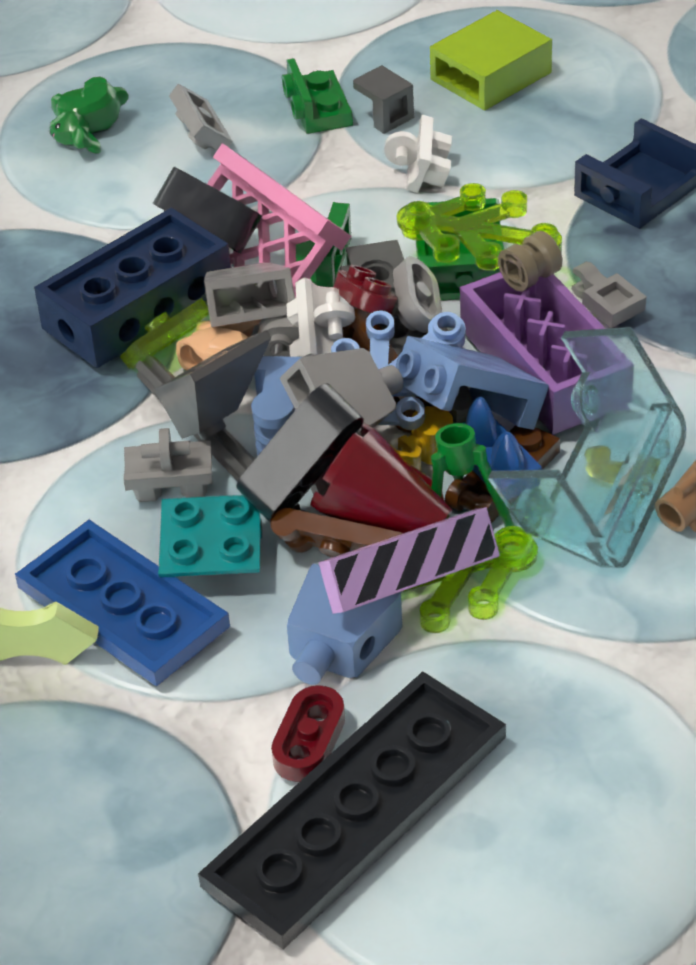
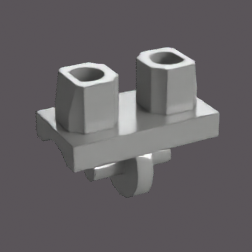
M163 428L159 429V443L124 447L125 470L123 480L125 491L133 490L139 502L156 501L162 496V488L180 487L181 495L186 498L205 497L208 484H213L211 441L171 442L170 429Z

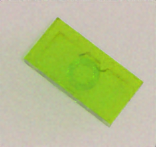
M201 298L171 318L167 312L161 314L145 326L148 333L133 342L120 358L128 369L136 368L139 360L144 361L148 356L156 355L194 330L198 323L209 316L208 306Z

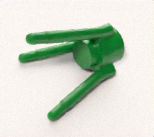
M453 423L440 428L435 435L437 452L431 455L433 468L431 488L442 498L444 471L452 475L454 480H462L464 475L474 469V465H478L505 528L508 531H512L515 528V524L488 463L486 447L476 444L474 429L463 423Z

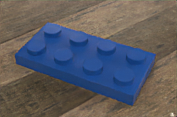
M90 519L15 573L17 587L44 607L56 601L97 625L99 630L95 643L156 687L230 628L229 613L176 577H159V566Z

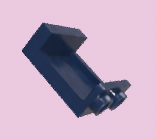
M643 118L634 123L633 141L604 162L587 154L575 161L574 196L638 229L696 188V144Z

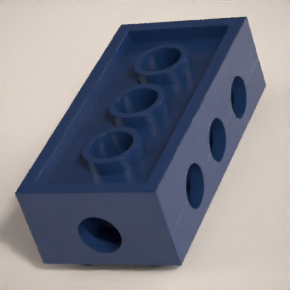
M171 207L35 286L41 327L94 367L99 368L207 301L204 284L206 272L231 268L229 245Z

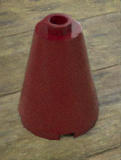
M366 423L361 425V435L354 432L322 478L330 483L326 492L321 495L315 491L310 504L320 513L337 519L397 531L403 534L448 519L452 513V509L374 428Z

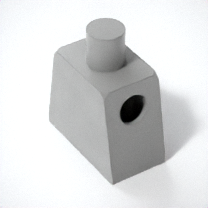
M268 262L206 272L204 284L211 327L287 315L286 304L295 299L291 269L289 267ZM273 280L276 282L277 294L274 289Z
M364 348L302 357L280 377L295 410L313 390L322 384L329 383L364 418V423L372 428L396 410V403L392 395L401 392L403 389V378L400 371L393 365L378 369L370 352ZM361 428L357 432L359 435H361Z

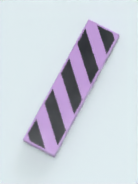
M487 507L318 563L331 610L334 614L346 612L499 557L500 554Z

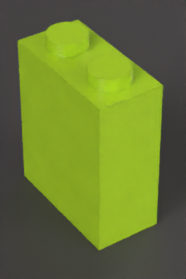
M499 10L484 16L430 46V80L484 111L552 73V39Z

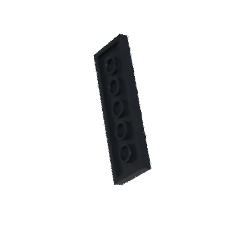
M422 671L198 873L200 887L284 950L506 738V724Z

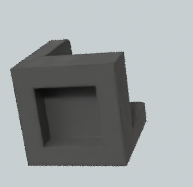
M381 65L353 80V88L372 100L374 128L383 134L414 118L413 84Z

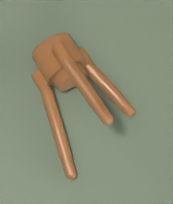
M696 460L674 487L655 502V510L659 519L665 526L676 532H682L688 526L696 532Z

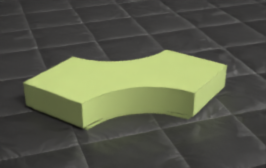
M56 601L44 608L31 611H14L0 608V661L11 657L28 655L49 658L66 665L97 641L99 627Z

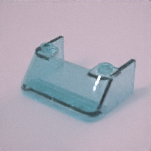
M631 327L565 331L561 339L582 371L572 391L571 404L584 425V429L562 473L560 470L491 471L488 480L527 534L599 567L623 568L630 562L655 509V502L660 498L684 447L687 433L686 422L679 406Z

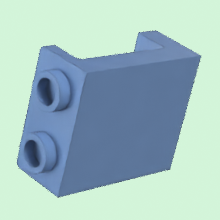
M407 336L403 351L399 354L396 362V368L400 371L403 378V387L437 408L451 411L459 388L461 386L470 387L469 391L473 400L483 397L490 406L491 411L518 427L532 430L535 428L549 388V384L497 356L412 336Z

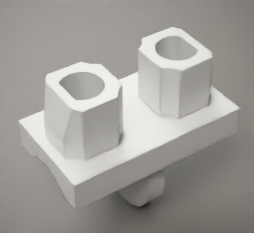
M422 115L420 118L419 135L417 138L409 132H395L388 136L384 147L385 156L391 163L400 166L408 165L406 190L415 193L419 192L422 182L443 188L451 168V160L447 159L452 145V136L433 131L434 118Z
M304 277L295 283L296 298L286 304L288 320L292 325L299 327V339L289 345L290 357L331 353L333 343L343 338L342 327L350 325L355 319L353 306L340 302L339 289L317 286L312 283L311 279Z

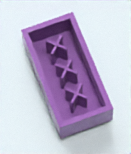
M501 272L460 287V318L465 323L466 336L481 353L497 356L549 384L538 419L552 435L634 403L636 360L554 274L547 278L539 277L535 285L522 292L510 287L504 280Z

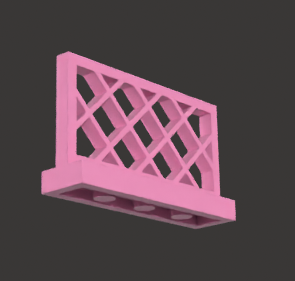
M222 143L213 156L221 164L207 184L220 191L227 180H231L232 198L244 205L258 201V213L263 216L256 228L258 229L259 245L244 249L241 254L233 250V253L230 254V264H234V267L245 266V260L259 256V263H270V252L285 248L284 266L291 269L294 298H296L295 283L304 277L310 279L334 245L342 251L352 236L247 159ZM284 220V237L270 241L269 225ZM309 240L313 241L315 245L307 257L296 262V244Z

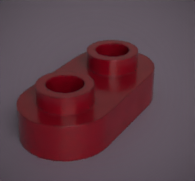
M350 265L348 271H338L333 287L339 289V295L352 306L369 313L386 311L392 315L397 301V296L390 291L392 286L384 281L375 279L376 273L358 265Z
M315 685L302 689L293 697L271 745L274 769L284 779L300 782L332 753L345 724L344 701L336 690L327 686ZM321 718V719H324V720H322V721H317V720H315V719Z

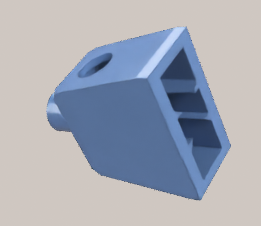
M313 563L308 570L287 622L289 654L296 660L292 666L295 676L302 682L310 685L318 684L327 671L347 678L358 677L402 629L401 592L346 612L333 614L320 567Z

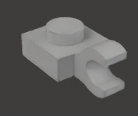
M588 261L573 268V273L581 281L572 285L571 290L577 297L582 299V304L610 328L645 311L647 297L618 273L606 278L595 265Z

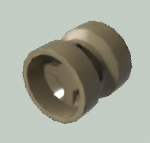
M544 231L533 233L524 238L522 245L514 244L502 250L498 256V266L504 280L510 287L520 292L535 285L539 277L547 278L560 271L563 261L556 241Z

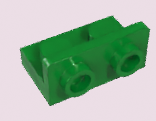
M295 58L287 59V74L281 76L285 98H290L294 119L301 120L306 134L353 126L351 108L334 70H317L307 75H301Z

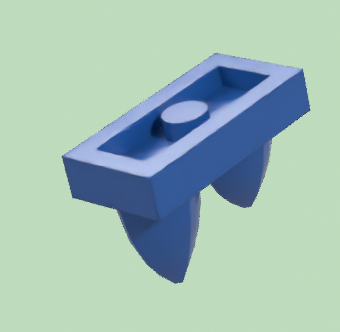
M483 397L476 398L471 404L466 415V421L463 424L469 425L474 429L476 444L486 447L488 463L503 497H509L541 482L542 467L519 444L515 436L507 432L494 418L487 401ZM474 465L473 471L485 483L478 465Z

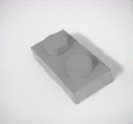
M177 84L169 97L177 109L176 116L189 129L188 137L203 149H207L210 146L218 150L222 143L229 147L233 141L209 101L186 87Z

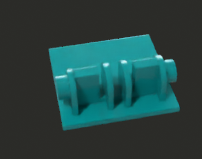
M243 495L162 499L159 577L260 573V539L263 538L260 512Z

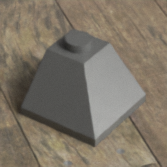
M267 330L226 347L154 389L182 439L198 433L201 440L226 427L223 419L238 410L271 340Z

